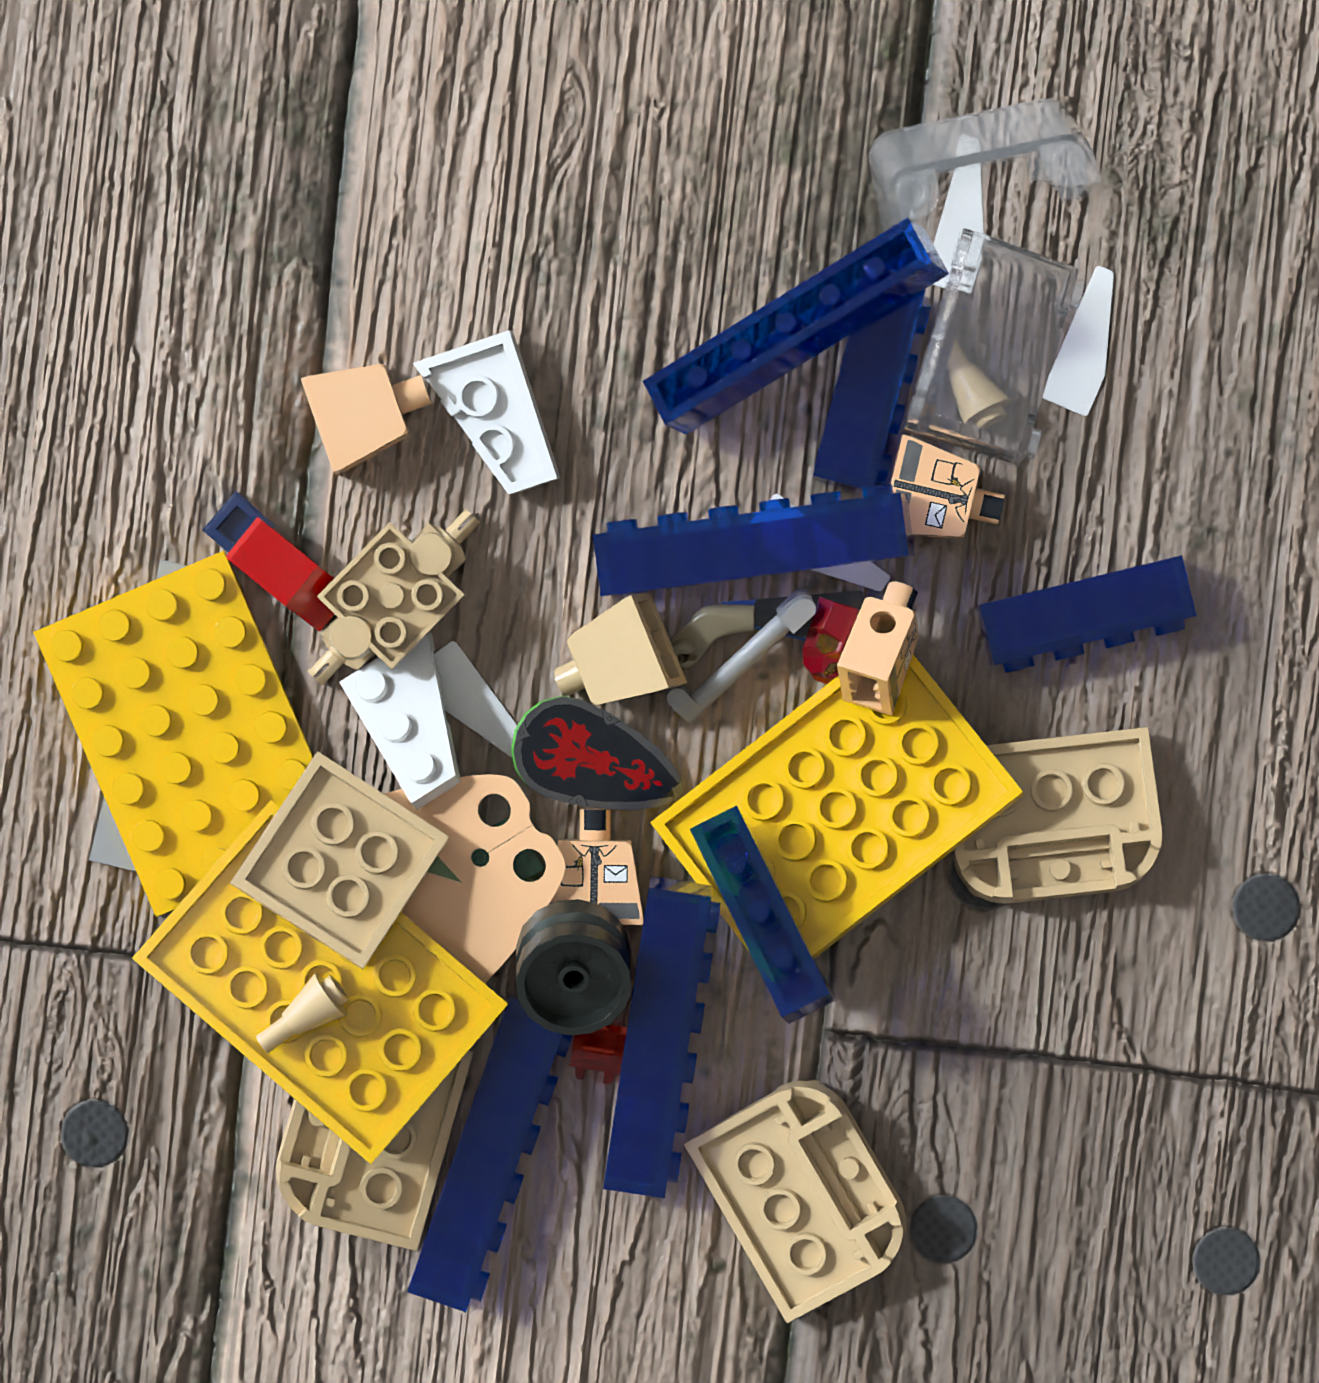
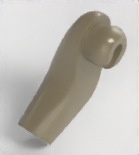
M708 604L699 609L670 639L681 669L691 668L716 639L730 634L755 631V605Z

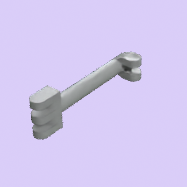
M802 588L795 590L776 608L777 615L695 692L691 693L684 685L666 689L668 704L691 724L789 631L794 634L815 614L816 606L808 590Z

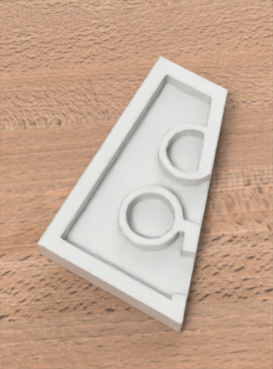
M508 330L413 363L422 377L427 379L441 398L440 401L449 414L454 416L473 442L474 448L508 494H516L561 478L513 331Z
M431 632L393 670L378 657L339 682L416 810L461 782L451 729L446 719L442 698L444 693L440 675L437 673L433 652L435 647Z

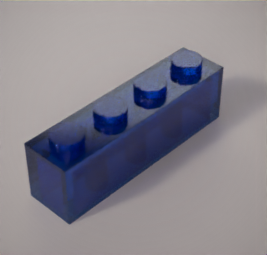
M865 274L811 479L869 494L873 492L875 483L885 485L892 460V455L883 453L888 433L898 435L906 406L896 403L901 383L911 385L919 356L910 353L915 333L924 335L932 307L930 304L923 303L925 289Z
M1182 555L976 606L990 666L1003 663L1005 673L1035 666L1033 656L1053 651L1055 661L1085 654L1083 644L1103 639L1105 649L1135 642L1133 631L1149 627L1154 628L1155 636L1186 629L1184 619L1197 616Z
M736 805L690 828L781 1017L790 1024L836 1001L744 814Z

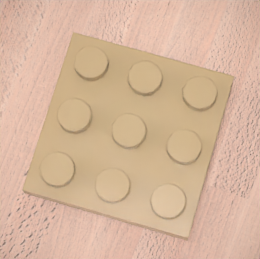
M317 751L230 884L363 970L443 849L449 836Z

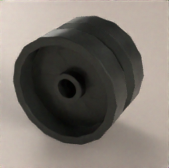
M580 899L556 901L537 910L522 926L516 944V985L518 1001L528 1017L544 1029L564 1035L590 1034L611 1024L625 1009L632 990L628 934L618 917L599 904Z

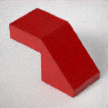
M257 517L225 557L284 606L320 632L334 613L317 596L334 577L307 557L293 543Z

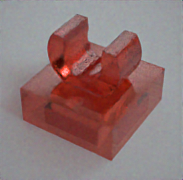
M607 1025L590 1034L574 1035L569 1066L575 1067L576 1078L583 1080L586 1069L604 1072L603 1083L610 1084L614 1079V1074H621L628 1028Z

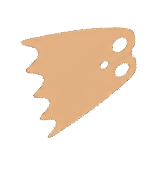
M485 774L460 777L461 782L418 810L411 804L403 789L384 793L449 836L443 849L401 912L483 983H486L516 949L522 926L537 910L549 905L555 896L566 870L563 854L551 836L539 832L533 826L529 816L530 802L520 786L507 776ZM499 794L509 802L511 815L504 825L491 827L480 819L478 806L485 796ZM479 848L489 852L490 857L489 862L482 867L476 866L471 859L473 851ZM525 849L538 851L546 862V870L543 876L534 882L521 880L513 869L515 856Z

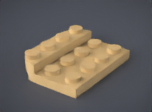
M1148 727L986 745L1021 788L1024 796L954 849L953 861L956 871L972 895L990 902L1007 904L1107 893L1127 889L1148 874L1162 845V825Z
M470 1049L372 1164H369L294 1099L276 1162L277 1184L288 1206L299 1218L312 1225L417 1251L473 1051Z
M796 1081L779 1086L773 1093L687 1139L684 1143L686 1150L786 1323L793 1321L884 1271L891 1264L903 1242L907 1228L905 1209L900 1197L846 1104L835 1092L827 1088L820 1081Z

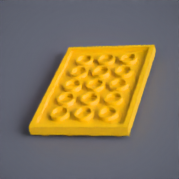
M224 550L33 632L156 917L174 910L270 800L281 807L314 757L233 567L225 557L227 553Z
M913 655L892 716L843 701L838 676L650 823L775 986L779 987L1024 796V793Z
M270 800L132 959L369 1164H372L506 1008L508 1003L402 912L362 970L233 887L230 882L280 808ZM315 973H318L323 979L330 975L333 976L349 998V1001L343 1005L347 1016L302 1034H294L274 1050L267 1053L257 1041L256 1036L282 1017V1013Z

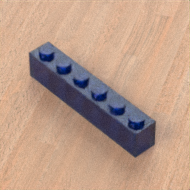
M907 217L643 380V383L664 424L687 435L949 275V272L926 230Z
M892 484L861 488L862 498L842 500L841 491L812 494L810 495L811 505L797 507L790 506L789 498L758 502L760 512L739 514V506L732 505L707 509L709 519L689 521L688 512L659 515L657 516V526L638 528L637 519L606 523V533L593 534L600 596L625 595L915 556L908 497L906 493H893Z
M650 876L603 1185L605 1190L665 1199L667 1182H678L682 1152L672 1151L675 1132L685 1134L689 1112V1103L680 1101L682 1084H693L697 1053L688 1052L690 1033L701 1034L705 1003L695 1002L698 983H709L713 953L704 952L703 949L706 932L715 934L717 932L721 902L711 901L712 885Z
M511 993L508 999V1005L500 1022L407 1290L408 1293L463 1312L467 1311L470 1299L481 1302L490 1276V1272L481 1270L487 1250L498 1253L507 1227V1223L498 1221L504 1202L515 1204L524 1178L523 1174L515 1172L521 1153L532 1155L541 1129L540 1125L532 1123L538 1104L549 1106L558 1077L549 1074L555 1055L566 1057L573 1035H564L546 1030L530 1019L518 1001V995Z

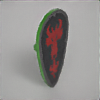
M557 696L542 700L525 712L514 730L511 752L515 770L526 786L544 797L587 807L641 810L656 808L674 802L683 793L684 785L681 777L671 761L656 745L609 712L582 699Z

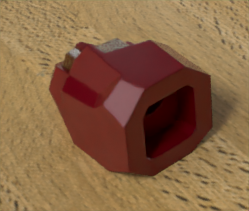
M819 597L802 649L803 664L814 680L828 684L839 676L837 664L860 609Z

